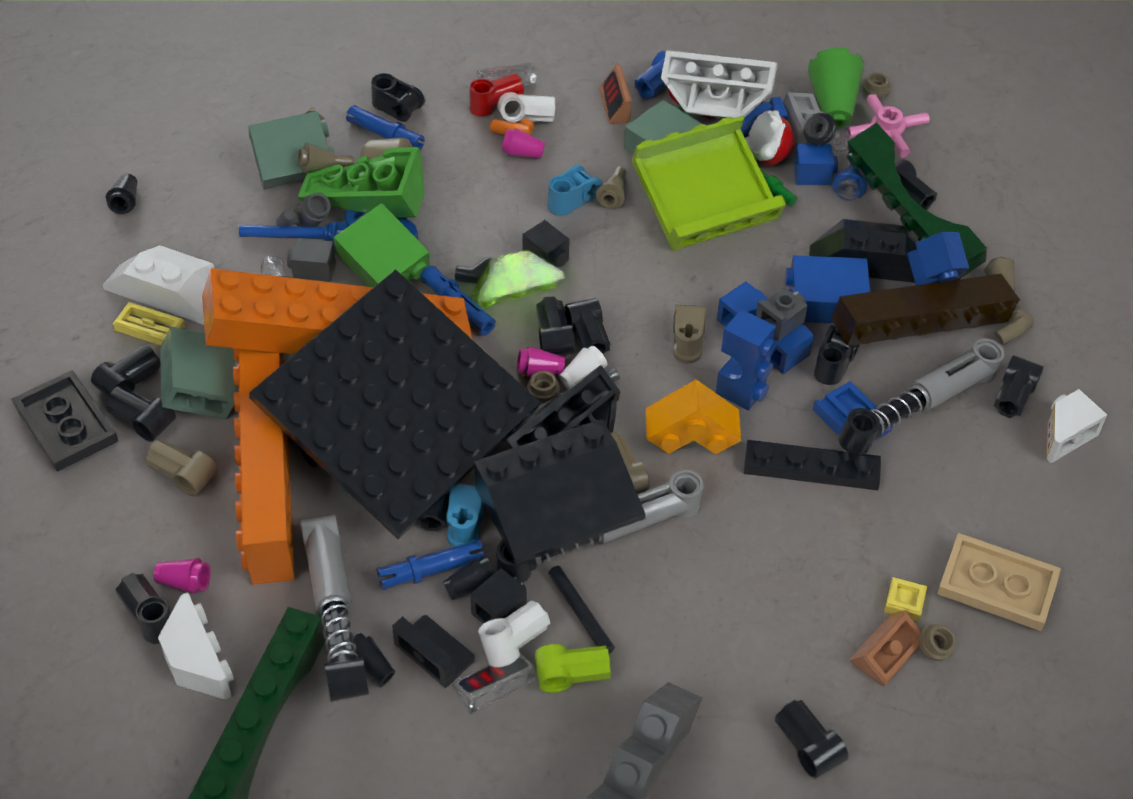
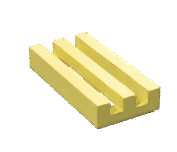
M131 302L127 303L112 323L114 330L158 345H162L170 328L155 324L154 322L180 329L186 327L185 321L182 318ZM129 314L134 315V316H137V317H140V318H142V319H139V318H136V317H133V316H129Z

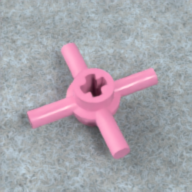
M875 94L869 95L866 101L875 116L869 124L848 127L846 130L847 137L851 139L877 122L894 141L895 149L900 157L905 158L909 156L911 151L901 135L904 133L905 128L928 124L930 121L928 113L903 117L902 111L892 106L883 107Z

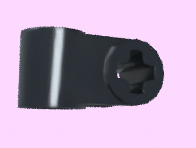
M380 73L371 79L373 107L393 116L399 121L406 122L415 109L421 108L425 104V97L420 89L395 78L391 74Z
M830 325L819 348L814 371L815 378L825 385H835L842 380L850 362L854 360L860 345L847 346L835 325Z

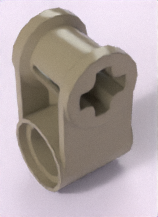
M675 304L673 353L674 357L680 362L693 363L701 358L707 306Z

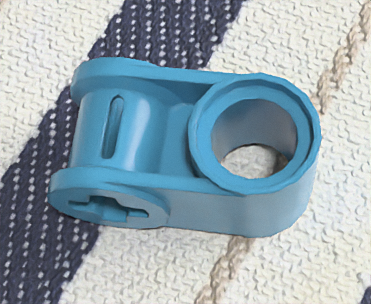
M574 165L566 172L550 180L548 190L549 211L555 215L570 214L576 208L596 198L598 188L603 185L602 181L598 177H591L587 174L582 165Z
M458 483L450 490L447 523L449 525L447 535L448 542L452 547L473 542L479 538L481 521L486 508L475 485Z

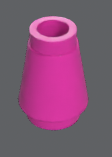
M517 128L514 130L507 129L501 151L507 152L508 156L536 157L541 159L545 142Z
M528 346L527 349L520 348L517 358V374H524V378L532 377L533 374L539 371H548L554 376L560 375L564 371L565 357Z
M199 558L158 562L154 568V581L156 583L196 594L198 591H205L210 582V566Z

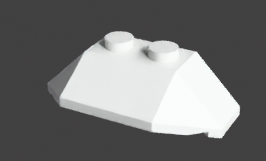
M666 50L661 79L688 114L721 118L746 117L773 92L778 63Z
M160 245L140 252L120 264L102 286L104 290L204 325L202 293L210 268H214L213 263Z

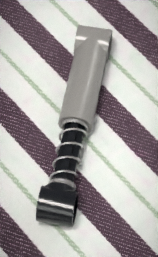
M979 339L974 343L971 350L912 382L908 386L907 392H901L897 398H890L887 404H880L876 410L865 408L853 409L849 412L840 432L839 444L845 451L854 455L867 453L873 441L878 439L884 430H889L890 425L893 423L896 425L900 424L902 418H910L911 413L914 411L917 413L928 412L977 383L990 382L1004 358V349L994 340Z
M691 470L678 471L672 475L670 482L638 494L646 514L644 520L517 565L515 562L510 561L513 559L502 540L497 545L496 550L497 571L501 568L510 576H517L524 583L531 576V571L540 566L543 560L547 559L550 562L551 557L558 554L565 556L564 552L574 548L579 550V546L589 542L593 545L594 540L603 545L674 516L685 518L694 516L701 508L704 482L696 472Z
M335 514L300 520L311 577L315 611L318 616H321L322 625L325 627L323 635L326 639L325 647L329 652V663L324 665L330 700L334 702L369 695L363 657L357 656L355 653L356 646L351 641L354 634L349 630L352 622L347 618V615L352 608V601L343 563Z

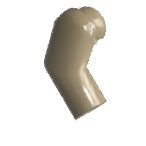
M1025 310L1014 312L1011 317L1012 322L995 331V335L1002 345L1022 335L1033 326V318Z

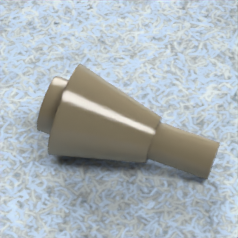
M305 143L304 147L298 151L297 162L298 166H302L303 172H311L340 164L342 167L354 164L353 156L335 155L333 152Z
M617 167L613 176L598 188L596 198L603 207L617 209L623 205L625 201L623 181L626 175L625 168Z
M1005 257L992 259L985 267L984 273L987 276L1002 274L1015 292L1014 261ZM1019 303L1017 304L1014 311L1020 308Z

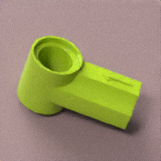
M548 644L538 648L534 654L540 690L546 693L565 691L573 683L607 680L611 677L610 658L606 646L567 650L566 647L560 644Z

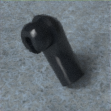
M486 257L472 268L457 266L454 277L455 281L484 284L496 275L499 270V263L495 258Z

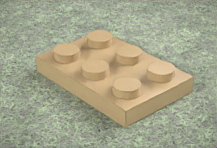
M958 533L937 594L1042 631L1046 623L1061 568Z

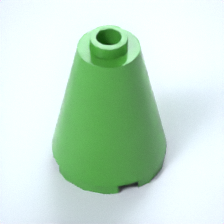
M843 47L821 50L817 53V58L813 61L810 59L808 62V75L820 112H827L833 116L836 129L843 128L852 120L864 70L861 56L857 52L855 56L849 53V49Z

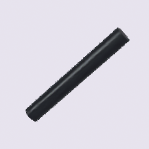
M559 565L554 566L549 570V576L596 646H606L610 654L615 649V646Z

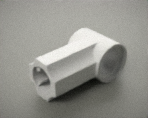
M507 92L499 98L498 110L503 118L510 122H517L523 118L531 121L553 122L555 116V97L518 95L513 92ZM517 101L518 109L514 113H506L504 108L507 102Z
M529 601L508 617L492 619L480 626L478 632L489 665L503 667L515 662L520 656L518 649L547 629L550 619L548 613L542 609L539 603Z

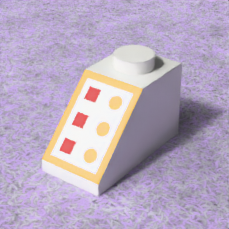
M1080 389L1068 396L1065 394L1061 395L1051 406L1052 412L1047 423L1046 459L1050 463L1055 462L1097 437L1102 429L1107 414Z

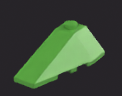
M419 147L390 148L383 150V155L368 159L367 156L357 158V163L342 167L340 164L307 173L298 199L302 201L308 195L321 193L329 199L331 207L368 213L382 203L396 218H416L425 194L421 150Z

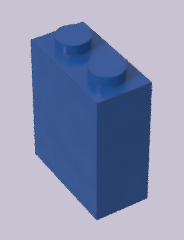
M793 255L791 268L785 269L784 283L785 286H790L788 291L791 293L797 291L802 294L808 305L804 322L834 324L831 317L840 296L870 292L867 259Z

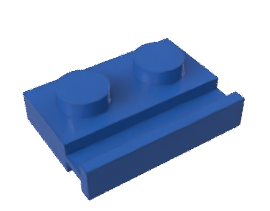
M851 381L826 394L823 400L814 401L813 411L838 436L849 412L853 409H877V406ZM893 424L890 425V429H889V430H887V431L884 430V432L882 433V435H881L879 438H881V437H883L884 435H886V434H888L889 432H891V431H892V428H893Z

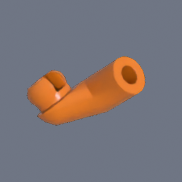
M527 118L521 119L520 123L494 119L490 125L491 132L505 135L507 129L514 130L515 128L532 135V130L534 129V123Z

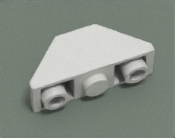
M188 592L182 594L158 637L177 686L221 699L232 697L228 682L233 681L234 678L226 659L219 662L216 653L220 652L221 649L214 632L206 633L203 627L204 624L208 623L201 603L194 605Z

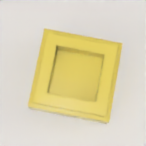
M892 577L884 612L893 614L905 610L912 620L919 622L927 586Z

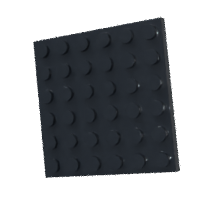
M396 269L249 392V399L398 540L474 469V461L489 455L540 405V401Z

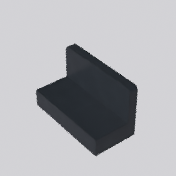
M423 615L414 624H411L402 616L392 625L394 645L444 688H447L475 662V655L428 615Z

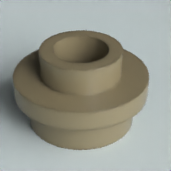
M871 73L863 82V90L868 95L875 94L880 98L888 95L890 92L891 84L885 74Z
M548 371L536 372L527 383V390L538 401L546 402L559 394V382Z
M932 624L921 632L920 646L925 655L930 659L942 661L953 654L956 646V637L947 626ZM933 638H934L935 640H937V642H938V644H939V648H938V647L936 646V644L934 643Z

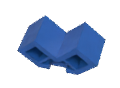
M940 232L916 242L917 249L907 253L916 286L952 281L960 278L969 269L959 232Z

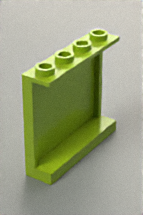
M743 116L736 118L726 117L715 124L708 126L704 124L698 125L690 131L683 133L673 132L663 139L656 141L646 140L636 146L631 162L672 251L779 219L786 203L782 195L773 197L740 129L744 122Z

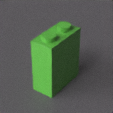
M382 203L334 237L335 253L368 287H375L395 269L409 282L414 278L420 279L422 272L430 266V252Z

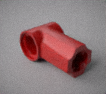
M514 73L494 81L481 78L475 79L470 83L469 87L470 112L476 116H488L493 113L494 106L498 105V100L504 93L513 92L518 95H524L521 78Z

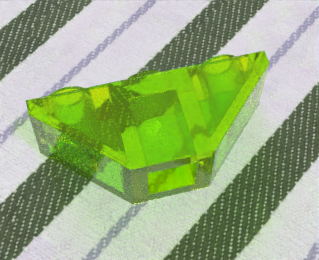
M516 251L490 259L470 298L475 303H481L482 307H487L500 303L499 297L510 294L511 299L528 295L529 288L539 286L541 291L558 286L557 280L566 277L562 270L530 251Z

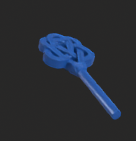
M348 210L345 214V222L334 221L329 225L326 224L324 227L240 225L239 236L324 239L334 242V237L367 213ZM397 218L418 240L416 225L407 218Z

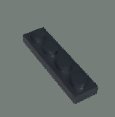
M747 440L743 474L878 491L881 456L869 454L854 455L845 451Z

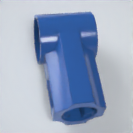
M660 51L653 59L651 67L635 79V88L638 90L639 95L645 99L654 97L667 86L661 79L666 55L665 51Z

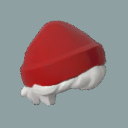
M777 110L766 111L759 115L749 131V136L745 138L755 160L769 167L790 157L795 150V138L791 125L785 118L779 115Z

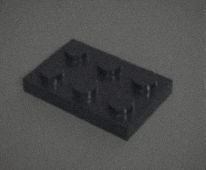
M73 370L12 398L14 407L57 472L119 441L117 433Z

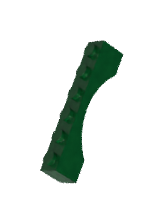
M877 122L848 141L849 154H847V159L852 167L856 170L859 168L865 174L864 178L870 188L873 190L877 189L883 195L882 199L887 208L891 211L895 209L901 216L900 221L909 232L913 230L919 237L918 241L940 232H959L969 269L960 278L955 280L961 279L986 262L987 247L968 226L952 223L933 215L922 208L909 195L896 171L894 141Z
M291 607L286 609L188 799L248 798L259 758L275 720L295 686L312 670L326 641L323 635L324 626L321 622V616Z

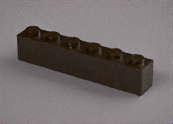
M1002 274L840 296L831 320L846 345L851 346L1008 322L1020 299Z

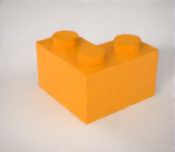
M695 379L646 408V437L648 441L668 454L692 441H696L717 455L741 441L739 409Z

